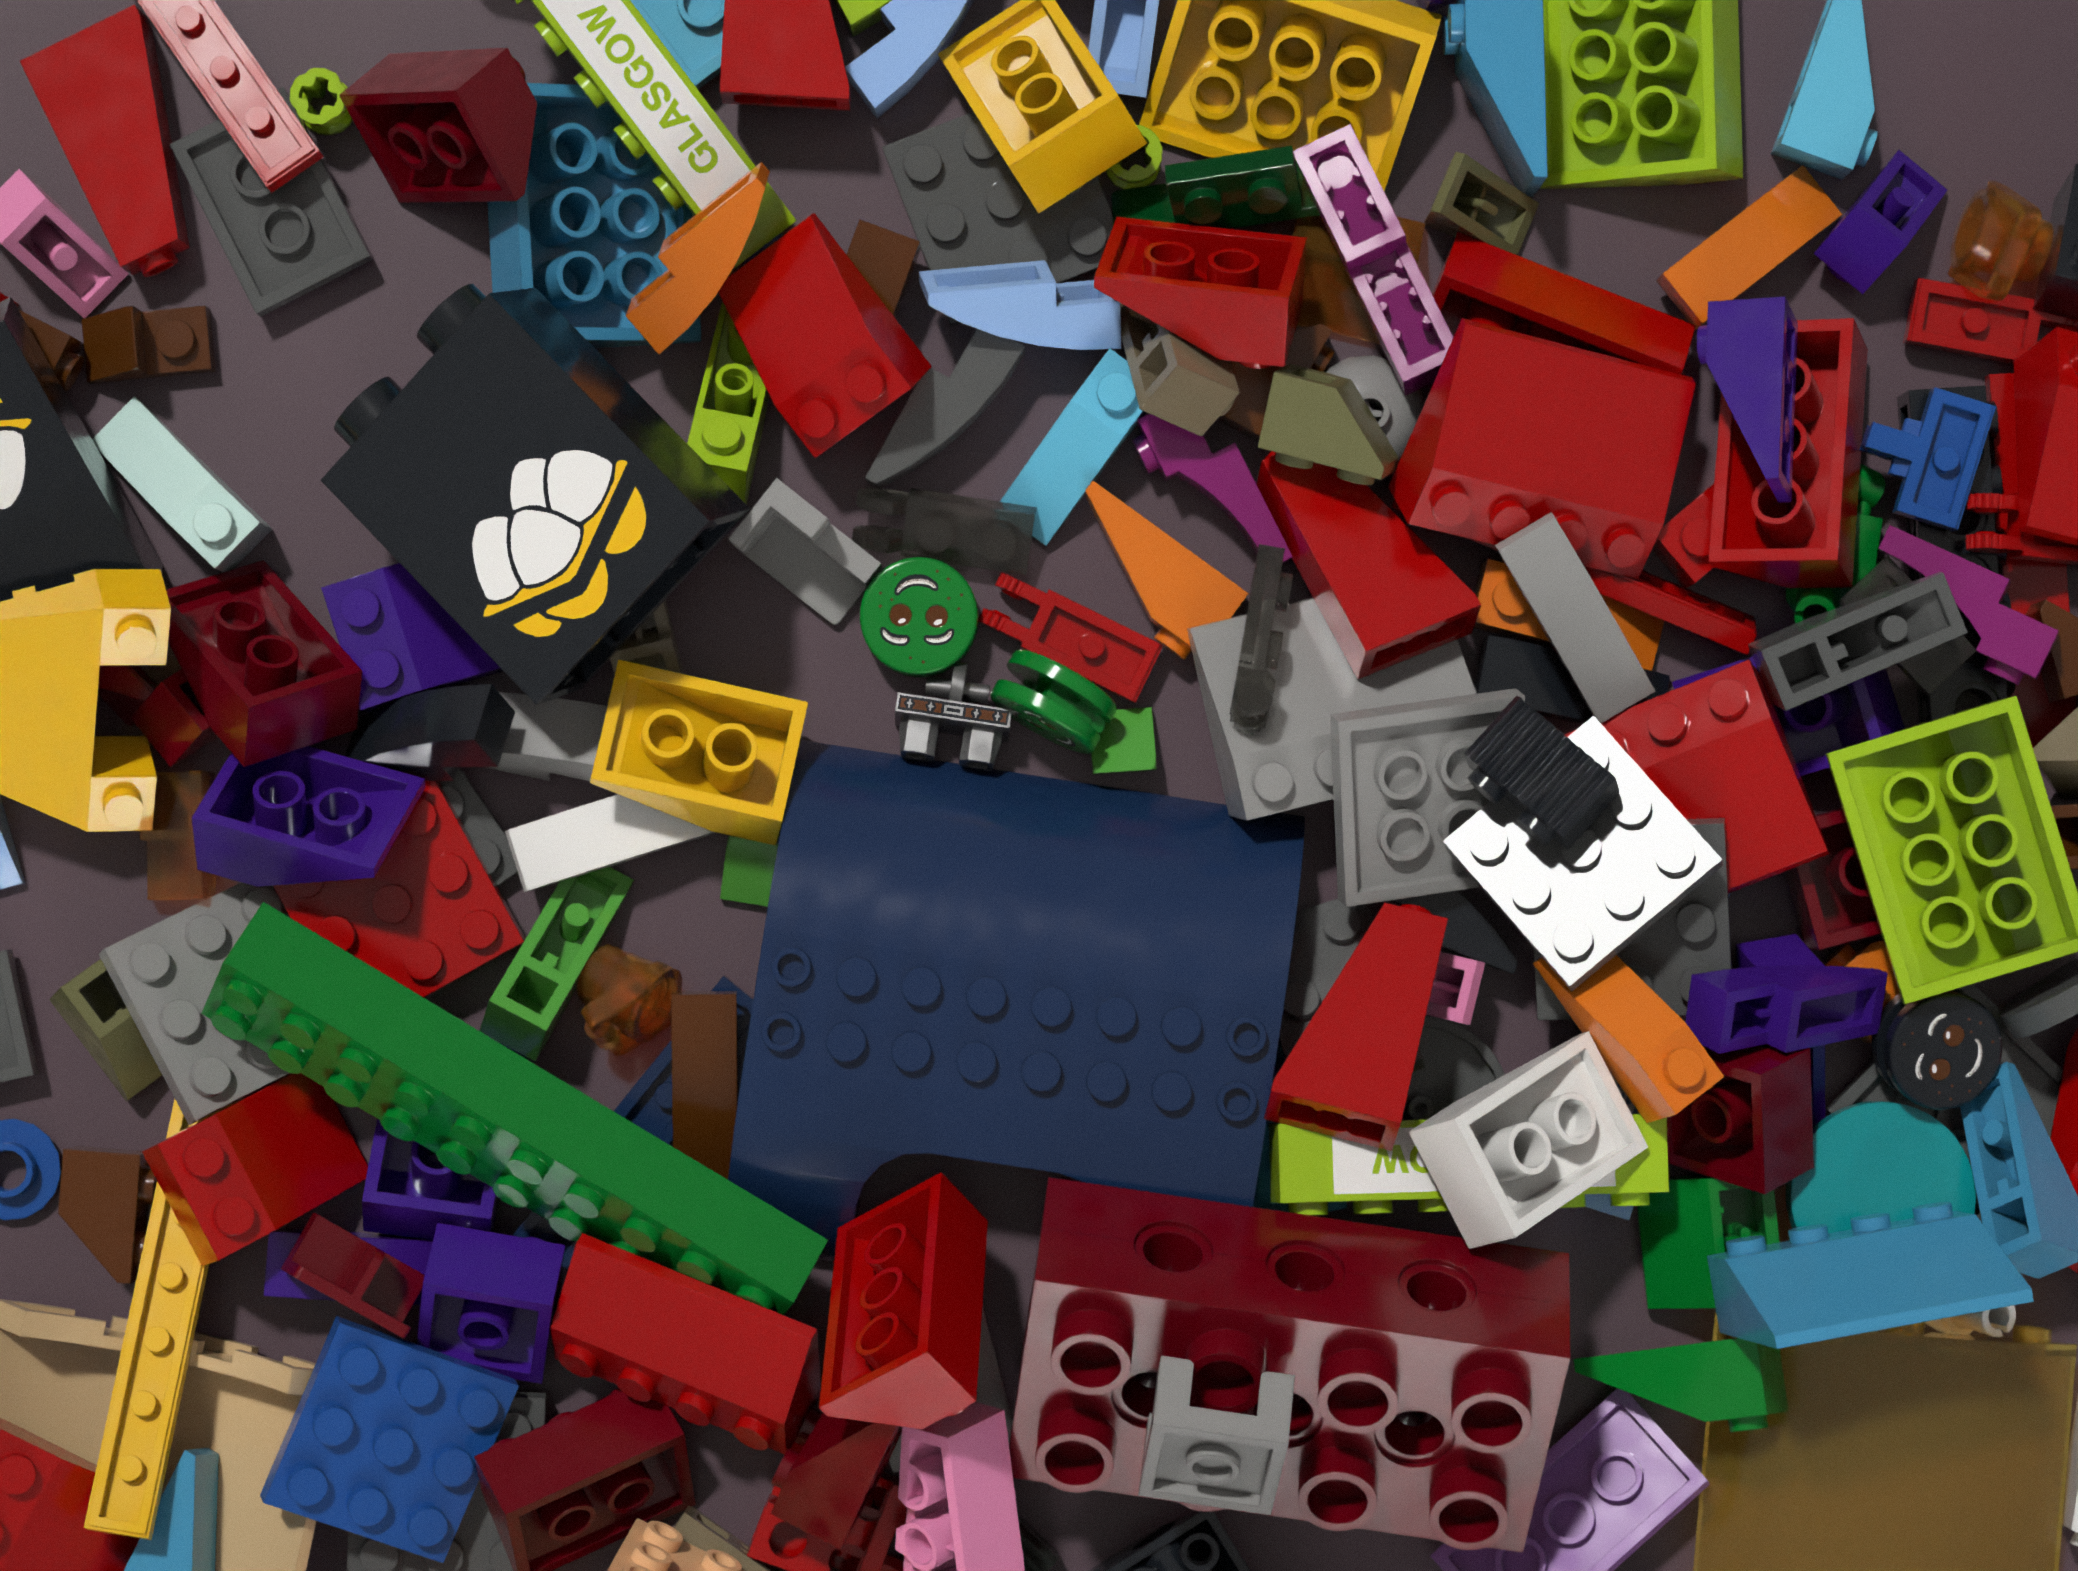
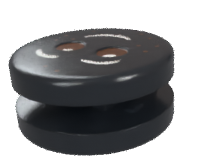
M1959 989L1908 1004H1903L1900 993L1897 994L1883 1008L1878 1033L1872 1035L1873 1060L1884 1081L1910 1101L1929 1109H1953L1977 1098L1994 1079L2002 1057V1037L1994 1016L1982 1003Z

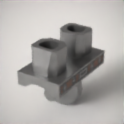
M956 662L952 680L927 676L925 695L949 698V700L898 692L895 706V726H900L901 757L923 762L934 761L938 732L961 735L963 739L959 765L970 769L992 771L1000 751L1001 742H1008L1012 709L963 702L964 700L988 704L990 685L966 682L968 664Z

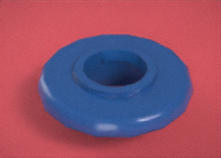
M18 1119L0 1120V1153L5 1151L16 1152L26 1164V1176L19 1186L7 1189L0 1185V1219L5 1221L24 1219L43 1209L56 1193L61 1176L59 1153L51 1138L36 1125Z

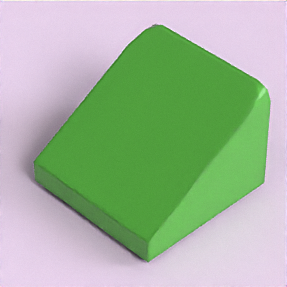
M1152 707L1117 709L1111 722L1105 721L1104 731L1099 734L1101 740L1091 753L1092 774L1156 771L1157 762Z
M728 836L720 899L768 907L778 844L775 846Z

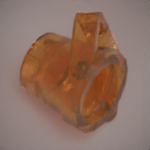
M1990 180L1985 190L1981 189L1972 196L1961 214L1951 245L1950 259L1952 264L1947 274L1978 297L2001 301L2008 295L2014 280L2030 283L2039 275L2051 250L2054 233L2053 225L2042 219L2040 209L2006 185ZM1975 273L1991 274L1988 283L1975 275Z
M609 944L601 946L586 963L577 985V996L581 1002L586 1004L581 1010V1014L586 1021L585 1033L601 1049L610 1050L616 1056L624 1055L639 1045L652 1040L659 1032L671 1025L672 991H682L683 978L680 971L662 961L657 960L653 962Z

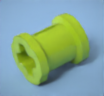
M311 68L305 74L295 78L290 88V103L296 109L299 118L310 130L320 135L333 136L343 132L353 121L339 96L348 87L341 82L335 72L326 68ZM328 89L337 101L334 106L324 105L319 115L310 102L313 97L323 98Z
M1137 125L1147 142L1142 147L1145 149L1144 163L1147 167L1144 169L1142 166L1135 164L1128 171L1121 167V160L1107 169V176L1116 187L1123 190L1150 186L1160 172L1163 150L1160 140L1151 129L1142 125Z

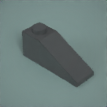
M1938 572L1807 618L1749 643L1748 647L1772 704L1787 711L1968 632L1943 572Z

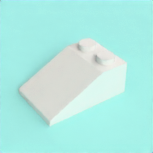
M1589 1031L1573 1037L1457 1100L1409 1131L1469 1249L1518 1237L1648 1148Z

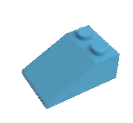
M1457 0L1456 4H1449L1448 16L1443 17V54L1454 55L1455 74L1515 187L1529 197H1534L1547 178L1543 0Z

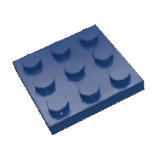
M336 1316L260 1493V1497L265 1504L444 1563L479 1481L474 1456L487 1451L494 1445L519 1385L514 1378Z

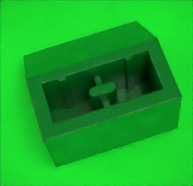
M1703 1174L1669 1177V1192L1649 1193L1650 1205L1636 1206L1646 1308H1715L1707 1255L1727 1252L1726 1241L1741 1237L1762 1235L1765 1236L1766 1245L1779 1243L1774 1190L1767 1194H1762Z

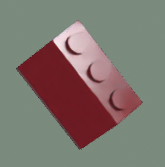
M508 47L390 53L339 95L399 203L517 201L525 194L537 101L526 83V76L522 66L512 57Z
M619 1388L609 1393L606 1398L577 1411L561 1413L539 1428L516 1438L503 1439L492 1445L487 1451L474 1456L482 1494L513 1571L555 1570L626 1537L636 1518L647 1523L649 1521H661L685 1510L688 1506L696 1505L685 1434L669 1406L652 1399L648 1402L635 1400L627 1396Z

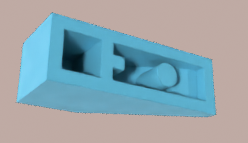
M1826 0L1771 152L1772 155L1843 180L1854 169L1855 165L1865 167L1878 131L1868 128L1875 111L1862 0Z
M1108 349L995 508L1045 547L1084 497L1085 490L1090 483L1096 481L1134 430L1137 420L1146 413L1139 409L1127 360L1112 349Z

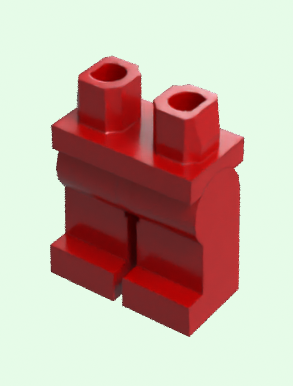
M795 1442L791 1447L792 1450L798 1453L803 1448V1446ZM883 1472L841 1550L772 1515V1509L781 1491V1488L773 1485L772 1492L769 1493L749 1544L747 1557L788 1571H903L904 1558L888 1552L896 1528L906 1524L907 1507L898 1498L899 1477Z

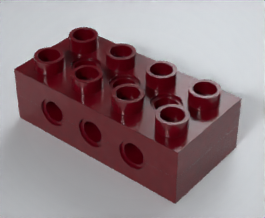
M1048 1177L1009 1441L1013 1478L1048 1483L1054 1488L1066 1492L1082 1493L1098 1490L1138 1496L1146 1425L1149 1413H1153L1161 1355L1189 1359L1194 1364L1189 1406L1256 1416L1261 1374L1269 1371L1295 1375L1289 1444L1272 1512L1268 1516L1309 1521L1320 1528L1332 1531H1347L1357 1528L1439 1540L1448 1546L1462 1550L1494 1548L1523 1553L1570 1362L1569 1253L1503 1243H1492L1469 1249L1462 1237ZM1179 1502L1187 1508L1202 1512H1214L1225 1509Z

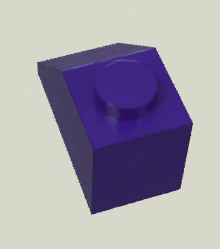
M1898 150L1837 222L1814 252V255L1826 264L1829 271L1837 279L1851 284L1861 294H1864L1909 244L1947 192V189L1902 151Z

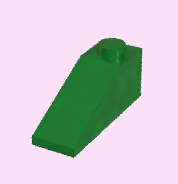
M1740 1338L1573 1359L1575 1372L1704 1422L1728 1419L1729 1432L1768 1428L1767 1415L1789 1411L1780 1349Z

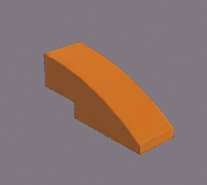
M762 162L663 240L658 258L668 270L631 299L626 317L659 355L693 324L717 295L737 263L754 226L770 173Z
M1802 165L1671 266L1656 281L1688 322L1696 325V330L1707 322L1708 302L1735 300L1843 214L1804 165Z

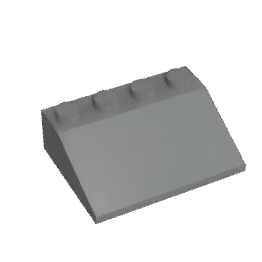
M1314 598L1187 628L1229 816L1246 821L1334 799L1330 714L1477 694L1458 640L1357 679Z

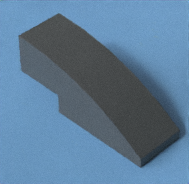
M976 329L950 377L930 368L917 382L865 477L867 484L879 490L913 472L946 449L977 421L1003 390L1025 356V346L1015 340L998 337Z

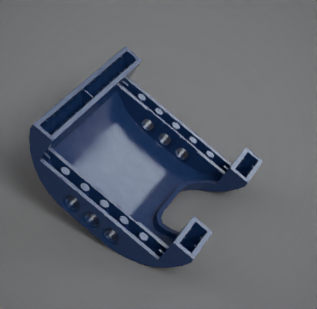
M801 740L786 802L768 901L740 1083L728 1180L828 1239L818 1258L828 1261H834L837 1228L858 1217L859 1198L865 1182L880 1165L905 1154L943 1155L1060 1173L1085 1183L1253 1207L1267 1121L1264 1119L1272 1088L1291 960L1302 869L1305 817L1276 813L1246 821L1229 816L1227 805L995 769L983 771L966 768L956 763L936 760L923 762L904 759L901 755Z

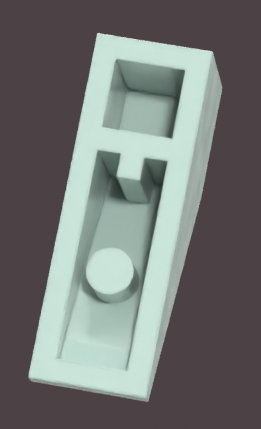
M134 396L92 439L98 451L162 518L215 569L221 572L234 569L272 530L252 508L137 397Z

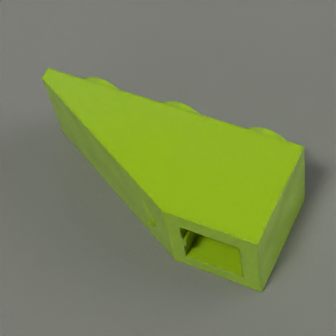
M722 303L687 444L747 504L758 457L769 393L724 303Z

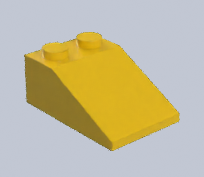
M1019 0L938 53L941 61L1038 214L1147 144L1119 95L1055 0Z
M618 659L590 783L712 832L776 846L808 702Z

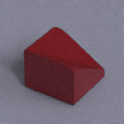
M100 665L98 695L127 725H136L130 717L158 685L139 665Z

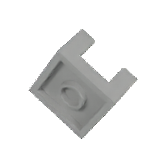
M1161 1355L1156 1379L1153 1413H1149L1146 1425L1138 1496L1271 1515L1289 1444L1295 1375L1269 1371L1263 1372L1259 1385L1257 1415L1240 1414L1189 1406L1194 1369L1193 1362L1189 1359Z

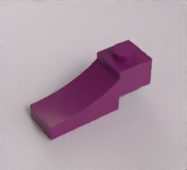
M1147 414L1137 420L1136 426L1141 435L1131 441L1148 474L1159 470L1164 482L1177 477L1211 500L1243 534L1267 573L1290 562L1293 556L1236 443L1212 454L1204 436L1201 437L1151 414Z
M1889 525L1878 549L1882 553L1905 564L1923 577L1938 572L1944 573L1957 607L1971 622L1981 638L1976 652L1988 658L1983 669L2016 685H2019L2023 675L2037 680L2059 635V630L2001 604L2011 584L2010 579Z

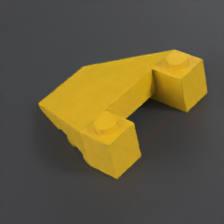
M92 569L74 574V582L37 592L34 585L12 591V599L0 602V794L86 832L152 831L157 775L148 739L145 736H95L100 665H166L171 606L161 569Z

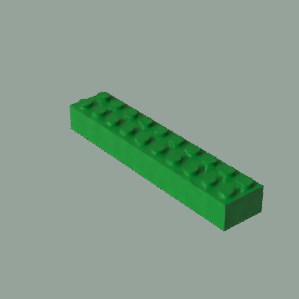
M265 902L261 904L223 961L201 1014L211 1019L213 1026L223 1035L234 1040H246L268 1054L269 1059L280 1069L292 1074L301 1073L324 1087L328 1096L337 1103L351 1108L358 1107L380 1120L383 1128L394 1137L404 1141L414 1140L436 1153L438 1160L448 1169L463 1175L471 1174L493 1187L494 1193L503 1202L517 1208H528L548 1220L550 1227L557 1234L568 1240L578 1241L581 1234L584 1233L782 1315L787 1312L796 1300L828 1242V1239Z

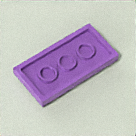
M1617 1388L1548 1450L1523 1553L1494 1548L1462 1550L1444 1543L1430 1556L1443 1571H1614L1706 1489L1710 1483L1628 1392Z

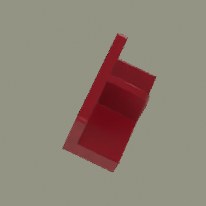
M314 1212L281 1267L283 1271L403 1339L406 1338L411 1327L402 1322L422 1290L425 1276Z

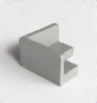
M778 478L774 480L729 537L730 542L737 550L833 625H837L842 621L865 592L872 579L883 569L882 564L833 526L825 515Z

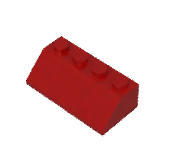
M1457 232L1432 292L1453 337L1461 319L1464 318L1681 374L1684 369L1696 326L1460 232Z
M1854 318L1797 320L1792 501L1778 503L1721 392L1708 562L1711 567L1785 588L1852 587L1861 451L1859 449L1862 442L1868 348Z
M942 1172L837 1228L819 1409L828 1417L924 1429L947 1416H955L961 1413L970 1404L976 1402L988 1221Z
M584 1233L581 1234L575 1245L550 1327L555 1359L575 1375L585 1378L592 1377L593 1375L616 1384L623 1393L635 1400L648 1402L652 1399L674 1408L682 1418L690 1423L699 1426H707L710 1423L733 1433L740 1442L756 1450L770 1448L785 1455L787 1450L791 1449L807 1415L820 1396L821 1381L817 1329Z

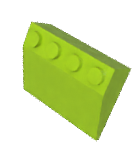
M1543 0L1547 178L1539 189L1688 185L1743 179L1738 0Z
M2017 696L2003 698L1826 753L1903 1004L2078 952V891Z

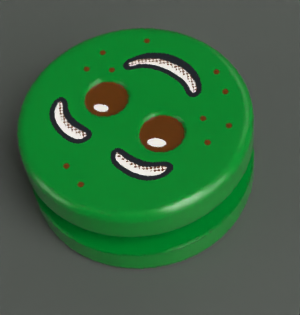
M911 557L888 565L869 583L860 606L861 631L873 655L887 668L909 677L935 676L953 668L955 663L960 662L971 649L978 630L979 615L977 603L968 582L953 567L932 558Z
M1016 650L1009 659L1007 668L1029 688L1012 681L1000 679L996 682L990 693L994 704L999 708L1012 709V719L1047 740L1078 753H1092L1101 740L1099 734L1104 731L1105 721L1110 723L1117 711L1114 700L1094 683L1068 667L1032 651Z

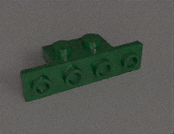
M1293 146L1165 165L1166 183L1119 190L1111 195L1113 225L1116 217L1232 229L1320 215L1296 164Z

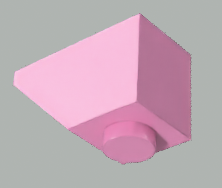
M18 169L0 187V244L79 315L86 318L129 273L23 171Z

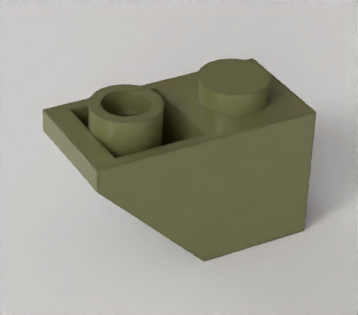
M1288 364L1274 372L1258 448L1276 452L1275 460L1287 466L1310 469L1315 462L1337 468L1336 476L1338 478L1362 485H1373L1375 478L1382 480L1396 470L1399 457L1351 379L1294 364Z
M101 959L60 987L49 999L126 1102L162 1076Z

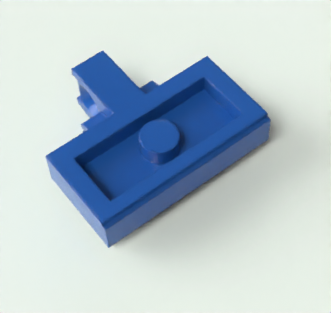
M1934 387L1929 391L1921 421L1906 418L1901 430L1872 422L1870 426H1866L1859 451L1890 460L1891 465L1888 475L1902 479L1892 513L1953 532L1959 529L1996 409L1994 405Z

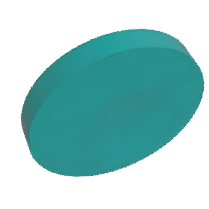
M1869 1101L1852 1104L1831 1113L1813 1127L1814 1168L1787 1182L1785 1190L1786 1210L1792 1229L1802 1226L1827 1224L1828 1233L1851 1230L1850 1219L1863 1215L1889 1213L1890 1221L1895 1222L1914 1218L1912 1208L1919 1205L1951 1202L1953 1211L1974 1214L1976 1205V1189L1972 1167L1956 1137L1946 1126L1928 1113L1905 1104L1887 1101Z

